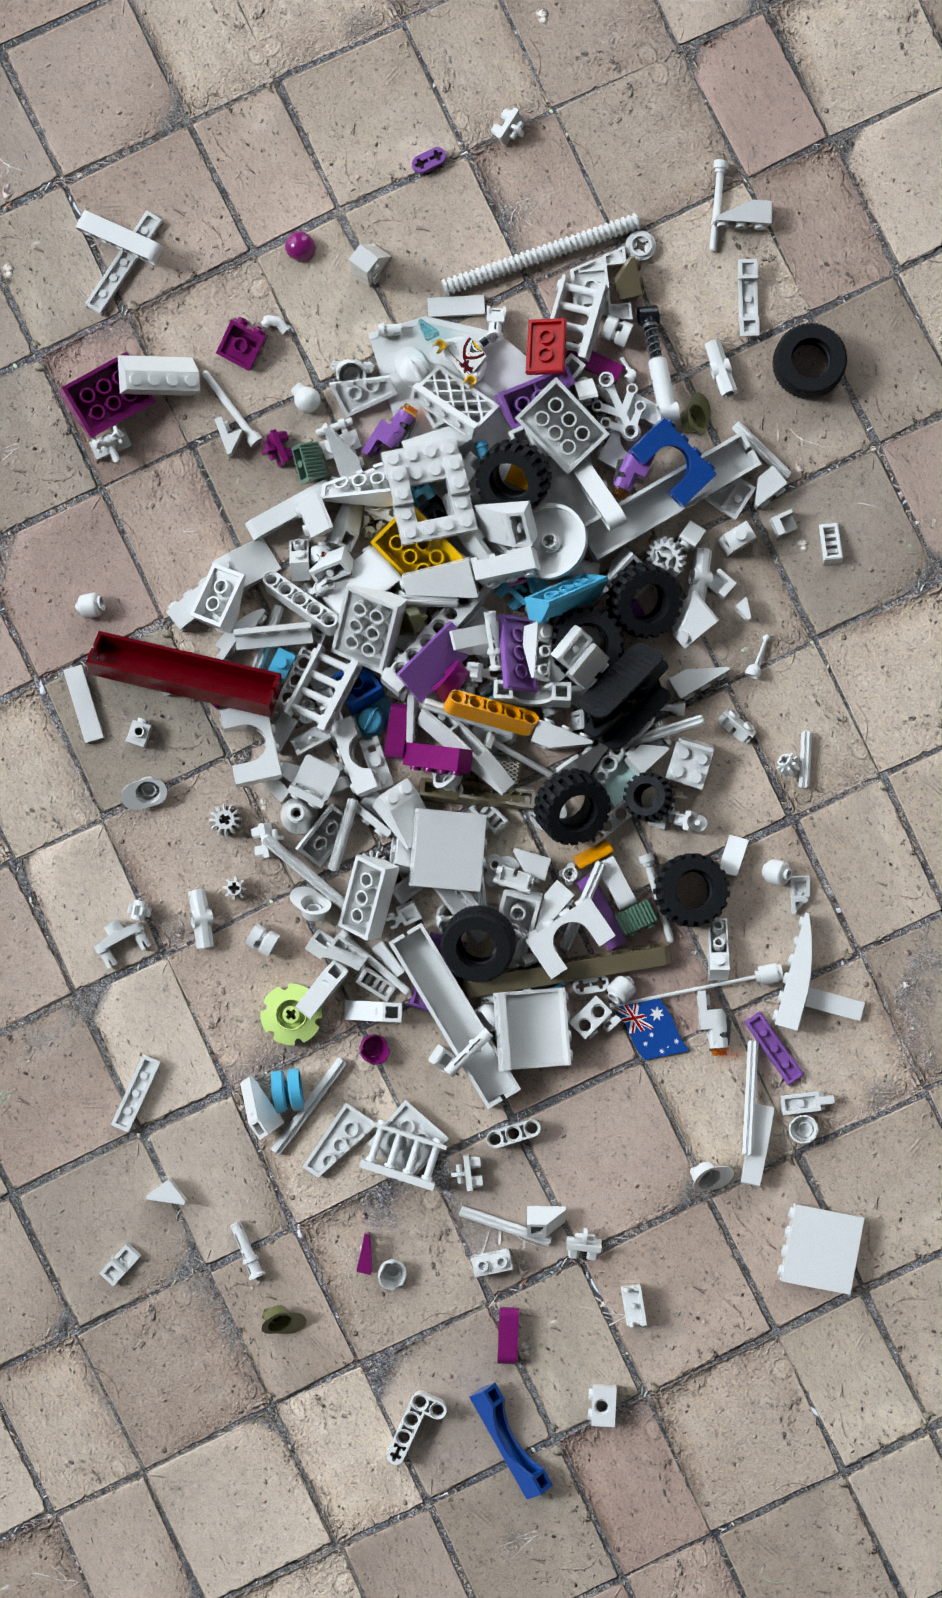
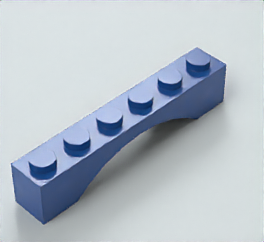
M492 1383L469 1397L526 1499L542 1495L553 1484L544 1468L531 1459L515 1439L506 1417L505 1399L497 1384Z

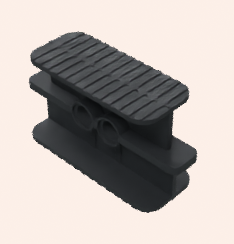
M645 643L634 644L579 698L578 705L580 709L587 712L590 718V722L584 727L586 735L613 750L621 749L669 702L671 694L667 689L661 687L659 678L669 669L668 663L663 660L661 652Z

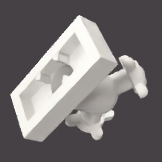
M113 426V432L104 434L96 439V436L92 437V441L89 444L97 461L111 455L113 462H120L118 452L132 446L124 427L118 429L117 426Z

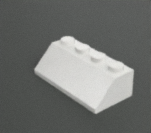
M118 356L120 394L194 396L200 391L199 371L192 357Z
M356 855L338 926L366 941L381 938L399 866L384 859Z

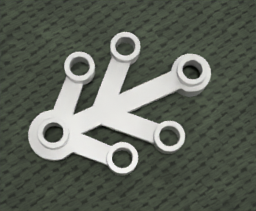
M603 372L599 376V384L607 389L615 408L603 404L600 400H595L592 403V409L594 412H604L619 417L623 425L611 422L608 417L602 418L600 424L602 425L604 420H608L609 425L603 426L605 430L612 429L621 432L625 440L630 442L636 441L641 434L638 423L642 412L646 410L645 402L639 400L635 403V412L631 421L627 413L634 395L638 392V387L634 383L627 385V393L622 404L613 386V375L610 372ZM606 377L610 379L608 384L603 383V379ZM631 386H634L636 388L635 392L633 393L629 392L628 390ZM600 403L601 408L595 409L594 404ZM639 403L644 405L642 410L637 409ZM633 429L635 431L634 435H629L627 433L628 430Z

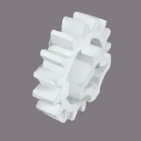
M666 536L661 539L658 538L649 545L651 549L647 550L646 553L650 556L646 560L665 569L675 577L684 570L683 566L687 564L683 560L687 557L686 554H682L684 547L679 548L680 542L674 543L672 537L670 539H667Z

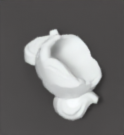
M357 359L332 361L331 363L332 370L336 372L338 382L366 378L367 374L372 373L374 369L373 363H362Z

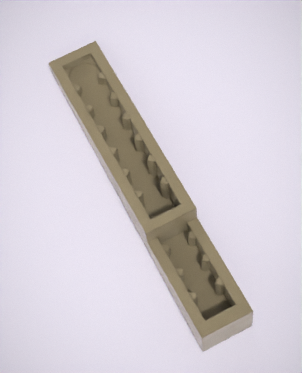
M421 777L418 790L422 801L534 810L536 791L512 787L505 794L501 795L489 784L466 780L461 781L457 792L452 790L445 791L442 788L434 787L433 779Z

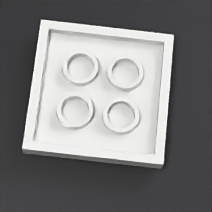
M406 1099L387 1120L391 1127L433 1140L436 1137L445 1142L449 1139L446 1134ZM385 1130L378 1154L388 1161L396 1134ZM375 1135L367 1143L370 1147H372ZM403 1137L394 1164L396 1165L395 1169L403 1171V1168H406L415 1140ZM421 1144L413 1169L414 1175L417 1176L428 1163L433 1148L432 1145Z

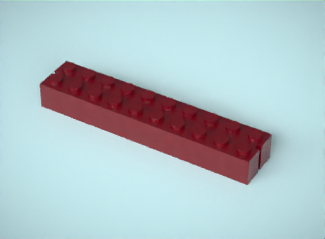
M102 631L98 632L93 643L94 648H91L86 659L90 675L270 718L283 687L281 673Z

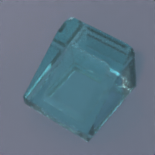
M419 319L418 324L426 341L439 336L437 329L423 319Z

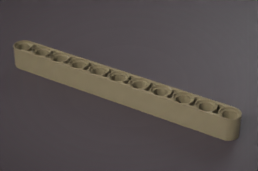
M660 942L561 959L567 969L553 979H550L540 963H535L526 968L523 966L507 968L499 977L487 982L476 983L463 979L465 996L472 998L664 966L672 963L670 943Z

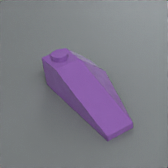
M568 365L565 366L564 374L542 375L494 395L497 404L500 405L499 410L512 429L521 426L515 417L555 377L567 389L575 383Z

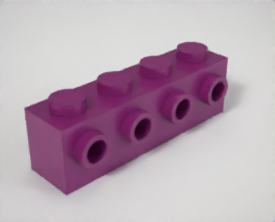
M405 742L402 765L410 766V770L421 771L423 767L425 772L435 773V769H437V773L448 774L451 771V775L462 776L463 772L471 773L473 750Z

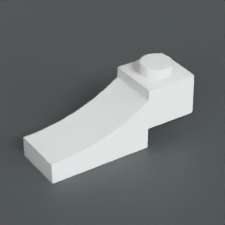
M320 929L315 932L305 947L307 951L319 959L322 957L333 959L357 971L361 969L369 955L339 935H336L333 939Z

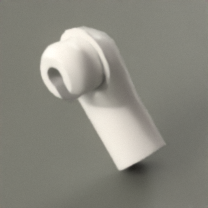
M267 315L261 321L264 328L277 327L283 335L290 330L279 316Z

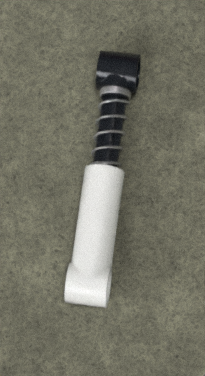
M658 306L637 307V322L646 331L644 335L647 337V350L650 351L649 357L651 360H649L648 365L656 400L657 420L659 421L662 418L667 420L669 418L671 421H678L680 416L679 406L675 401L667 358L661 353L663 349L660 348L658 338L660 335L657 333V324L660 321Z

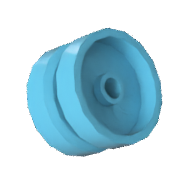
M299 1068L288 1070L287 1082L282 1070L272 1071L271 1092L276 1113L287 1112L288 1100H290L293 1111L304 1110L303 1087Z

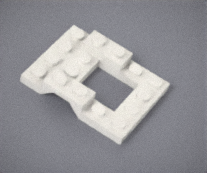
M456 438L381 452L385 475L392 494L393 510L402 546L476 532L478 530L464 463ZM445 480L453 515L417 522L410 487Z

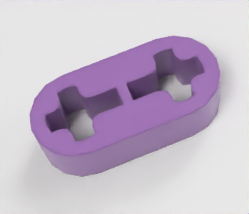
M434 147L416 156L412 161L413 171L416 174L422 175L443 165L446 161L445 151L440 147ZM434 153L442 154L441 160L433 159L430 161V159L434 158ZM418 161H420L421 163L428 161L424 164L423 169H421L420 167L416 168Z

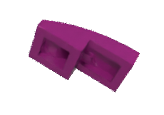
M459 660L444 671L446 676L432 687L433 691L444 703L452 690H459L470 674Z

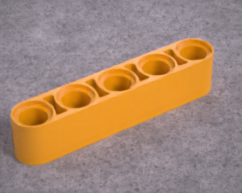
M452 690L443 706L445 712L450 715L524 736L531 735L539 721L538 715L531 710L460 690Z

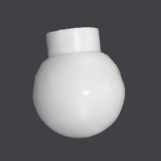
M302 382L296 384L291 389V394L294 396V402L298 410L304 413H311L317 410L321 401L317 390L305 386Z

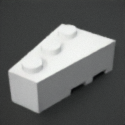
M532 546L507 550V553L495 556V553L489 554V558L477 560V557L471 558L475 580L490 589L499 587L501 583H513L518 581V578H530L535 576L537 572H541L537 551Z

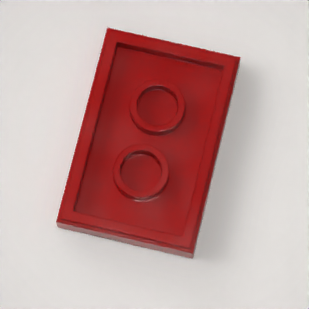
M566 318L528 320L526 375L564 374L567 333Z

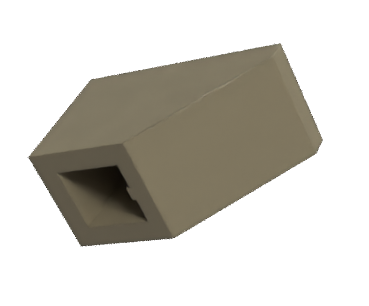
M630 255L614 278L617 296L620 300L642 295V289H644L643 279L639 278L638 271L641 270L640 262L634 255Z

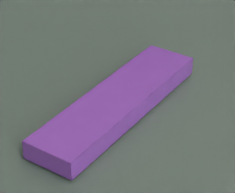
M590 875L576 881L581 893H583ZM598 884L592 901L616 935L606 942L607 948L610 951L626 943V940Z
M760 1011L744 1021L788 1086L804 1075Z

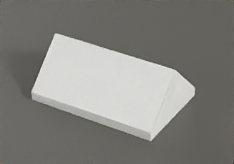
M330 803L295 849L321 867L333 851L344 813Z

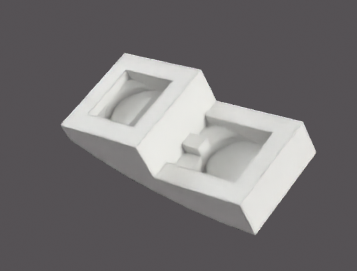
M127 1242L99 1274L114 1286L142 1255Z

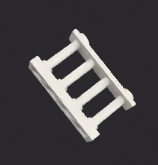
M562 274V278L557 283L556 289L558 292L550 319L559 318L562 309L585 314L589 317L587 324L584 326L567 322V330L582 333V343L576 344L566 341V349L576 351L581 360L589 362L609 287L604 283H598L597 288L595 287L594 289L570 284V279L567 275ZM567 291L592 296L594 299L592 306L585 307L564 302Z
M318 644L317 648L312 650L311 659L291 698L285 702L283 712L289 717H292L294 712L316 721L318 724L317 728L328 735L363 666L354 659L346 664L325 654L326 649L323 645ZM320 661L344 671L342 679L337 681L317 672L316 669ZM314 678L335 688L333 697L328 698L307 688L311 679ZM305 695L325 704L326 710L324 714L319 715L298 705L302 696Z
M381 1119L378 1122L374 1121L372 1126L378 1129L369 1156H366V1159H361L359 1167L433 1191L436 1182L432 1181L433 1178L431 1176L440 1148L447 1149L448 1145L444 1144L445 1141L436 1137L431 1140L391 1127L389 1122ZM386 1130L395 1133L396 1136L388 1161L382 1165L377 1163L376 1157ZM403 1137H407L415 1141L406 1168L400 1171L395 1169L396 1165L394 1164ZM426 1143L432 1145L433 1148L425 1173L419 1177L414 1175L413 1169L421 1144Z

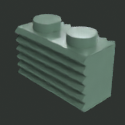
M318 441L300 443L291 448L301 485L318 483L328 478V470L324 464L323 452Z
M649 898L614 915L623 936L628 935L629 938L638 934V929L644 926L646 929L657 925L655 921L659 919Z

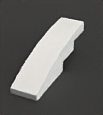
M446 493L441 499L448 516L453 515L449 494ZM478 525L476 532L458 535L472 558L477 557V560L489 558V554H493L484 543L483 539L486 536Z
M756 1103L753 1155L744 1157L740 1183L760 1187L774 1107Z

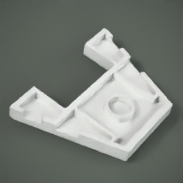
M625 246L571 269V284L594 289L595 287L597 288L598 283H604L609 287L607 267L620 266L625 263ZM609 290L602 315L608 316L610 314L622 320L632 321L631 302L611 304ZM572 292L573 304L585 307L592 306L594 301L592 296Z

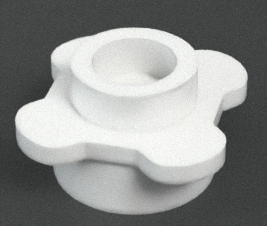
M571 862L567 864V867L560 869L558 872L559 876L565 880L566 885H572L574 880L581 877V872L577 871L574 863Z

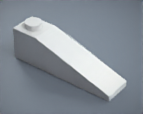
M383 463L374 464V468L366 471L358 470L356 471L357 474L353 476H342L322 484V500L324 502L376 507L393 506L392 494Z
M490 623V624H491V630H492V637L494 638L492 623ZM485 624L449 631L454 651L469 655H479L485 659L489 658L487 654L489 645Z
M598 741L597 746H588L581 753L580 757L576 754L555 768L556 772L560 774L561 770L568 769L571 771L572 768H578L592 774L601 759L607 754L609 747Z
M517 889L504 890L499 912L509 919L514 929L517 928L520 930L519 932H524L527 935L534 929L543 893L532 890L530 893L519 892ZM527 936L514 954L509 968L522 966L520 956L527 954L529 948L525 942L528 939Z

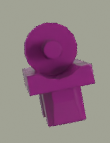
M276 429L271 430L270 434L266 436L268 441L264 442L266 449L262 450L261 453L262 456L268 455L270 461L275 459L279 468L294 458L291 450L292 447L283 448L282 443H286L289 440L286 431L277 432Z

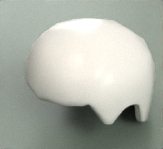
M483 1004L475 1009L476 1015L486 1029L490 1032H495L494 1006Z
M808 1115L797 1116L789 1124V1135L793 1141L799 1144H809L818 1136V1124L814 1118Z
M387 1260L381 1264L378 1270L380 1285L390 1291H394L397 1287L402 1286L407 1277L406 1266L399 1260Z

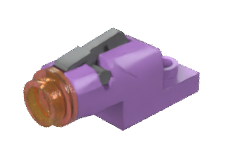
M405 403L390 420V424L381 419L361 452L373 458L374 455L376 456L379 453L382 442L390 448L396 449L402 441L409 438L416 423L418 410Z
M630 453L624 459H619L611 494L625 500L638 481L636 478L645 480L655 454L643 465H640Z

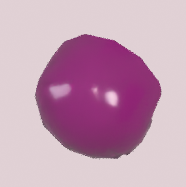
M300 231L292 233L287 238L285 250L291 258L303 263L309 261L314 256L316 246L314 240L308 234Z
M371 1034L361 1041L359 1051L361 1057L366 1062L377 1065L387 1060L390 1049L383 1037Z

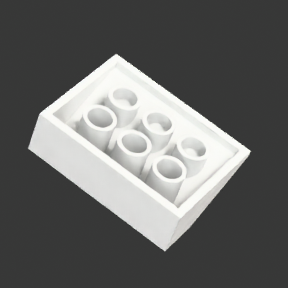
M556 377L515 417L523 428L567 474L609 435L603 426Z
M346 585L331 652L348 660L354 659L362 666L381 674L387 666L390 667L392 664L407 599L387 591Z

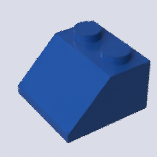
M363 666L345 701V705L352 715L385 697L383 688L371 669ZM341 670L330 678L339 681L342 679L344 671Z

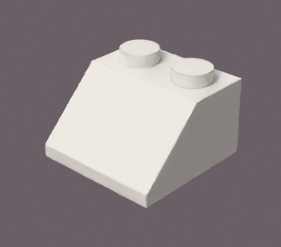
M319 491L297 501V507L294 509L298 519L302 518L304 522L302 529L306 537L309 536L310 540L332 532L333 524Z
M589 644L565 675L582 689L586 687L591 688L597 680L595 676L598 672L603 673L609 666L607 661L610 658L596 644Z

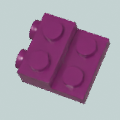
M243 317L233 318L227 327L216 354L250 371L258 354L262 351L268 335L265 334V329L259 326L252 327L248 325L249 321Z

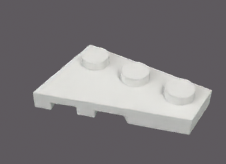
M389 375L329 383L346 418L398 394Z

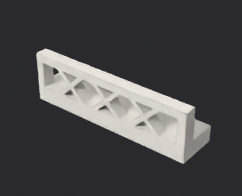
M311 622L233 629L237 651L314 644Z
M433 888L453 915L466 907L479 905L469 891ZM481 930L466 932L475 945L489 936L488 933Z

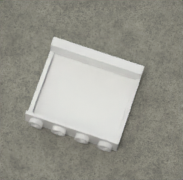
M415 809L408 886L480 892L484 886L482 869L486 865V859L483 857V854L487 848V838H485V831L489 827V820L486 819L487 815Z
M565 987L493 993L499 1071L571 1065V1061H573V1051L570 1049L572 1034L568 1030L570 1013L567 1011L566 1003H568L569 997Z
M794 1203L788 1212V1218L791 1220L790 1225L785 1228L784 1237L787 1238L786 1245H783L781 1249L783 1262L782 1265L779 1264L777 1276H780L779 1279L782 1282L850 1295L865 1218L859 1215H849Z

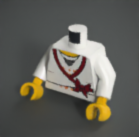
M470 336L452 337L445 340L438 339L432 345L433 347L438 346L440 348L437 350V354L445 350L443 352L444 357L464 379L463 384L466 382L471 384L470 390L473 389L475 383L484 377L488 364L486 361L487 355L483 351L491 345L485 336L477 342Z

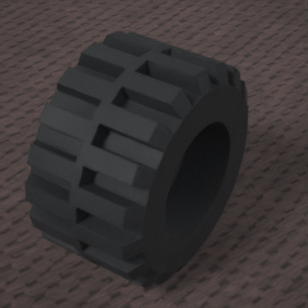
M642 772L639 773L640 776H633V781L629 780L627 782L628 788H624L626 795H623V800L626 801L624 805L625 808L629 809L628 812L637 819L651 823L655 822V820H663V816L667 817L669 815L668 811H672L674 808L671 806L672 803L676 801L673 798L675 791L671 789L673 788L672 784L664 777L652 772H647V774ZM649 787H655L658 793L655 804L649 808H644L641 803L642 793Z

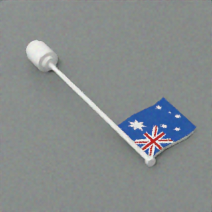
M776 963L758 966V971H754L755 975L635 999L628 1001L626 1004H613V1002L609 1004L611 1010L616 1009L626 1024L639 1054L644 1060L690 1051L680 1038L674 1021L660 998L752 979L760 982L761 986L783 979L781 964L776 965Z

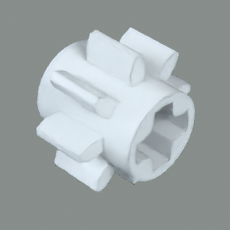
M303 700L298 704L319 714V708L315 707V703L311 700ZM295 712V716H299V721L308 724L313 722V720Z
M791 753L790 755L783 754L779 757L777 761L779 766L776 769L780 774H783L784 777H792L799 772L800 767L798 764L801 761L797 756Z
M234 876V881L226 879L228 885L223 886V889H227L228 892L225 896L227 897L231 894L233 895V900L236 899L237 895L243 898L242 891L247 890V888L242 886L244 880L237 882V876ZM234 883L240 887L236 894H233V890H230V886H234Z
M134 900V904H129L127 913H131V919L145 921V917H150L152 908H148V902Z

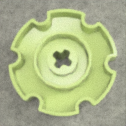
M290 983L288 988L283 990L281 986H278L264 999L263 1002L267 1005V1009L261 1011V1022L266 1032H274L273 1040L284 1045H295L296 1040L301 1039L304 1043L311 1039L319 1030L320 1026L317 1025L316 1020L323 1017L322 1007L311 1019L295 1008L309 990L308 987ZM288 1010L296 1011L294 1014L296 1016L295 1019L287 1017L289 1015Z

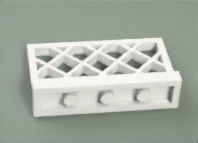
M438 364L420 383L417 382L412 387L410 399L472 440L476 436L477 431L499 410L500 405L476 389L470 390L469 384H463V380ZM439 372L445 376V379L436 380L435 375ZM450 384H457L461 390H451ZM434 385V391H429L424 386ZM437 385H447L448 390H438ZM449 395L450 401H444L439 396ZM452 395H462L463 401H453ZM466 395H473L476 397V400H466ZM477 405L478 411H469L468 406ZM481 405H488L492 409L490 411H482ZM454 406H464L465 411H459ZM470 416H479L480 421L476 423Z

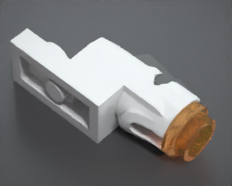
M705 990L697 991L699 1029H708L706 1034L709 1041V1051L712 1052V1056L727 1055L732 1020L726 1017L722 1008L707 1009V1006H710L709 994H706Z

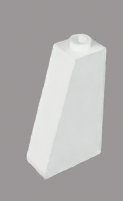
M447 426L402 441V447L406 448L456 438L459 452L473 444V439L470 440L451 426Z
M470 557L407 572L400 579L402 591L405 590L406 595L476 598L480 595Z

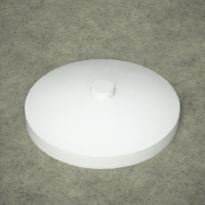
M558 503L539 505L534 510L532 509L538 533L532 547L537 551L541 572H537L533 577L543 580L558 579L571 573L582 561L588 544L587 529L580 516L571 508Z

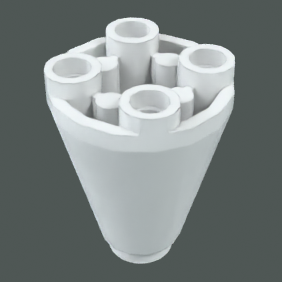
M289 799L283 805L280 812L283 826L294 834L308 833L319 819L318 809L311 807L303 799ZM295 810L301 812L299 817H294L293 812Z

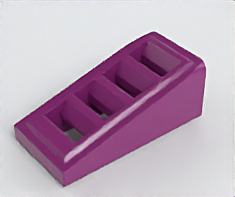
M370 1232L364 1234L356 1270L359 1273L372 1275L373 1271Z

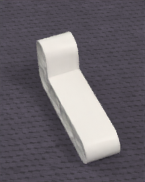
M420 1390L414 1393L388 1448L387 1459L391 1464L398 1465L404 1460L424 1414L437 1420L442 1419L446 1415L447 1405L445 1401L425 1391ZM422 1396L425 1398L426 1403L418 1405L415 1399ZM441 1405L444 1410L438 1414L433 1411V1407ZM414 1414L418 1420L415 1423H410L407 1420V1416ZM406 1432L410 1438L403 1441L399 1438V1434ZM399 1445L401 1446L399 1451L400 1456L394 1458L393 1453L396 1452V1449Z

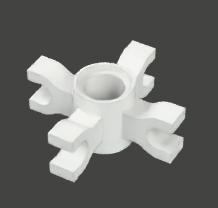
M466 662L465 668L470 674L465 682L482 683L483 678L494 682V680H497V677L490 676L491 671L489 668H483L484 663Z

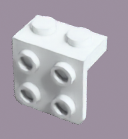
M308 754L305 756L287 792L291 793V796L297 800L303 799L307 801L308 805L313 808L322 809L327 803L340 775V769Z

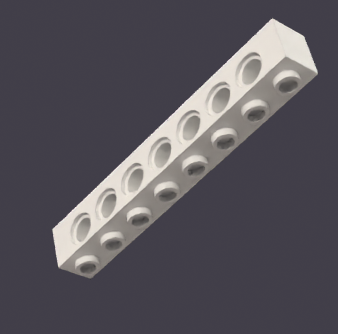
M477 581L478 586L481 587L479 597H458L457 607H444L441 611L437 610L431 618L432 621L428 625L425 624V627L419 631V636L416 639L412 638L406 645L407 649L403 653L400 652L396 655L392 666H387L382 671L381 683L399 697L407 687L398 678L396 671L402 669L410 661L408 659L409 656L416 655L423 648L421 643L423 641H430L437 634L434 632L436 627L443 628L451 621L460 629L496 588L490 589ZM461 599H466L469 603L467 605H461L459 601ZM454 613L456 618L448 619L446 615Z

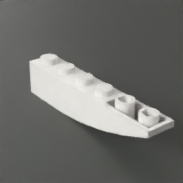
M423 708L421 709L416 723L444 747L473 750L471 770L499 794H505L514 786V781L502 765L460 721Z
M805 913L804 917H800L798 928H801L800 934L795 935L793 946L796 949L794 954H790L788 965H791L789 973L785 972L783 983L786 984L784 991L780 990L777 1001L781 1002L779 1010L775 1009L772 1019L775 1021L776 1026L797 1032L806 1004L812 972V931L809 913Z

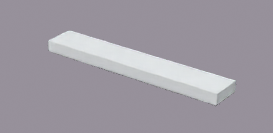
M147 210L133 232L152 240L162 225L163 220ZM120 250L86 301L85 306L102 316L139 258Z

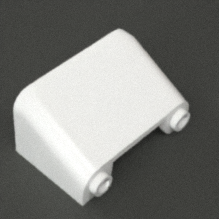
M371 544L362 550L363 554L354 560L351 574L331 582L330 585L335 583V587L327 591L326 595L320 597L328 609L334 612L338 618L346 585H355L387 592L392 591L391 587L400 586V579L402 578L399 572Z

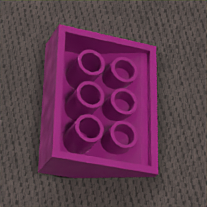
M127 351L121 354L124 356H129ZM118 356L58 390L67 408L90 439L156 402L152 395L120 394Z

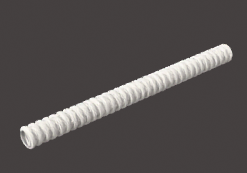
M632 213V216L621 217V220L615 219V222L604 223V226L599 225L598 228L593 227L592 230L589 228L586 232L583 230L581 234L578 232L575 236L572 234L569 238L568 236L565 239L560 238L558 242L555 240L554 243L543 244V247L537 246V249L532 248V251L526 250V253L520 252V255L509 256V259L503 258V261L498 260L497 263L494 261L491 265L488 263L485 267L482 265L480 269L477 267L474 271L471 269L470 272L459 273L457 277L454 275L453 278L448 277V280L442 279L441 283L445 294L449 296L450 293L455 294L457 290L460 292L461 289L466 290V287L472 288V285L478 286V283L483 284V281L489 282V279L494 280L495 277L500 278L501 275L504 277L506 273L511 274L512 271L515 273L518 269L521 271L524 267L525 269L528 266L533 267L535 263L538 265L539 262L550 261V258L556 259V256L567 255V252L573 253V250L584 249V246L589 247L590 244L595 245L596 242L599 244L602 240L605 242L607 238L610 240L613 236L616 238L619 234L620 236L623 233L628 234L630 230L631 232L634 229L639 230L640 222L637 214Z

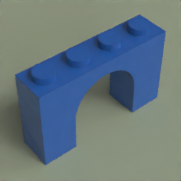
M662 418L628 452L640 465H643L665 446L678 449L685 457L686 472L683 478L667 494L680 507H683L717 474L714 471L715 467L709 461L705 462L701 457L702 453L696 447L692 448L688 443L689 439L683 433L679 434L675 429L676 425L669 418L667 420Z

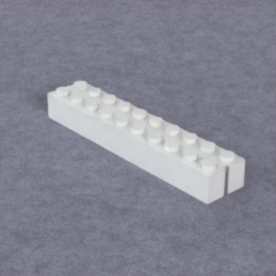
M741 431L702 454L703 460L705 462L709 461L715 467L714 471L717 475L685 506L680 507L667 493L683 478L686 472V464L618 503L628 521L624 525L609 531L599 515L585 522L589 544L587 550L594 562L603 559L758 468L761 462L754 450L752 449L747 454L745 453L751 445L744 433Z
M420 923L406 931L408 933L407 936L401 934L388 943L454 1054L457 1056L470 1044L469 1041L471 1039L474 1040L484 1029V1026L450 969L445 964L423 924ZM491 1039L481 1048L482 1051L480 1053L477 1052L463 1066L487 1109L503 1101L500 1097L502 1094L508 1098L521 1090L510 1070L499 1071L497 1048Z

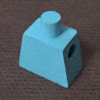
M279 647L268 671L281 673L284 686L298 653L286 647Z

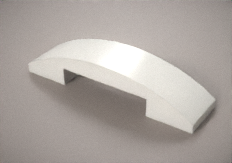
M738 259L740 336H759L757 259Z

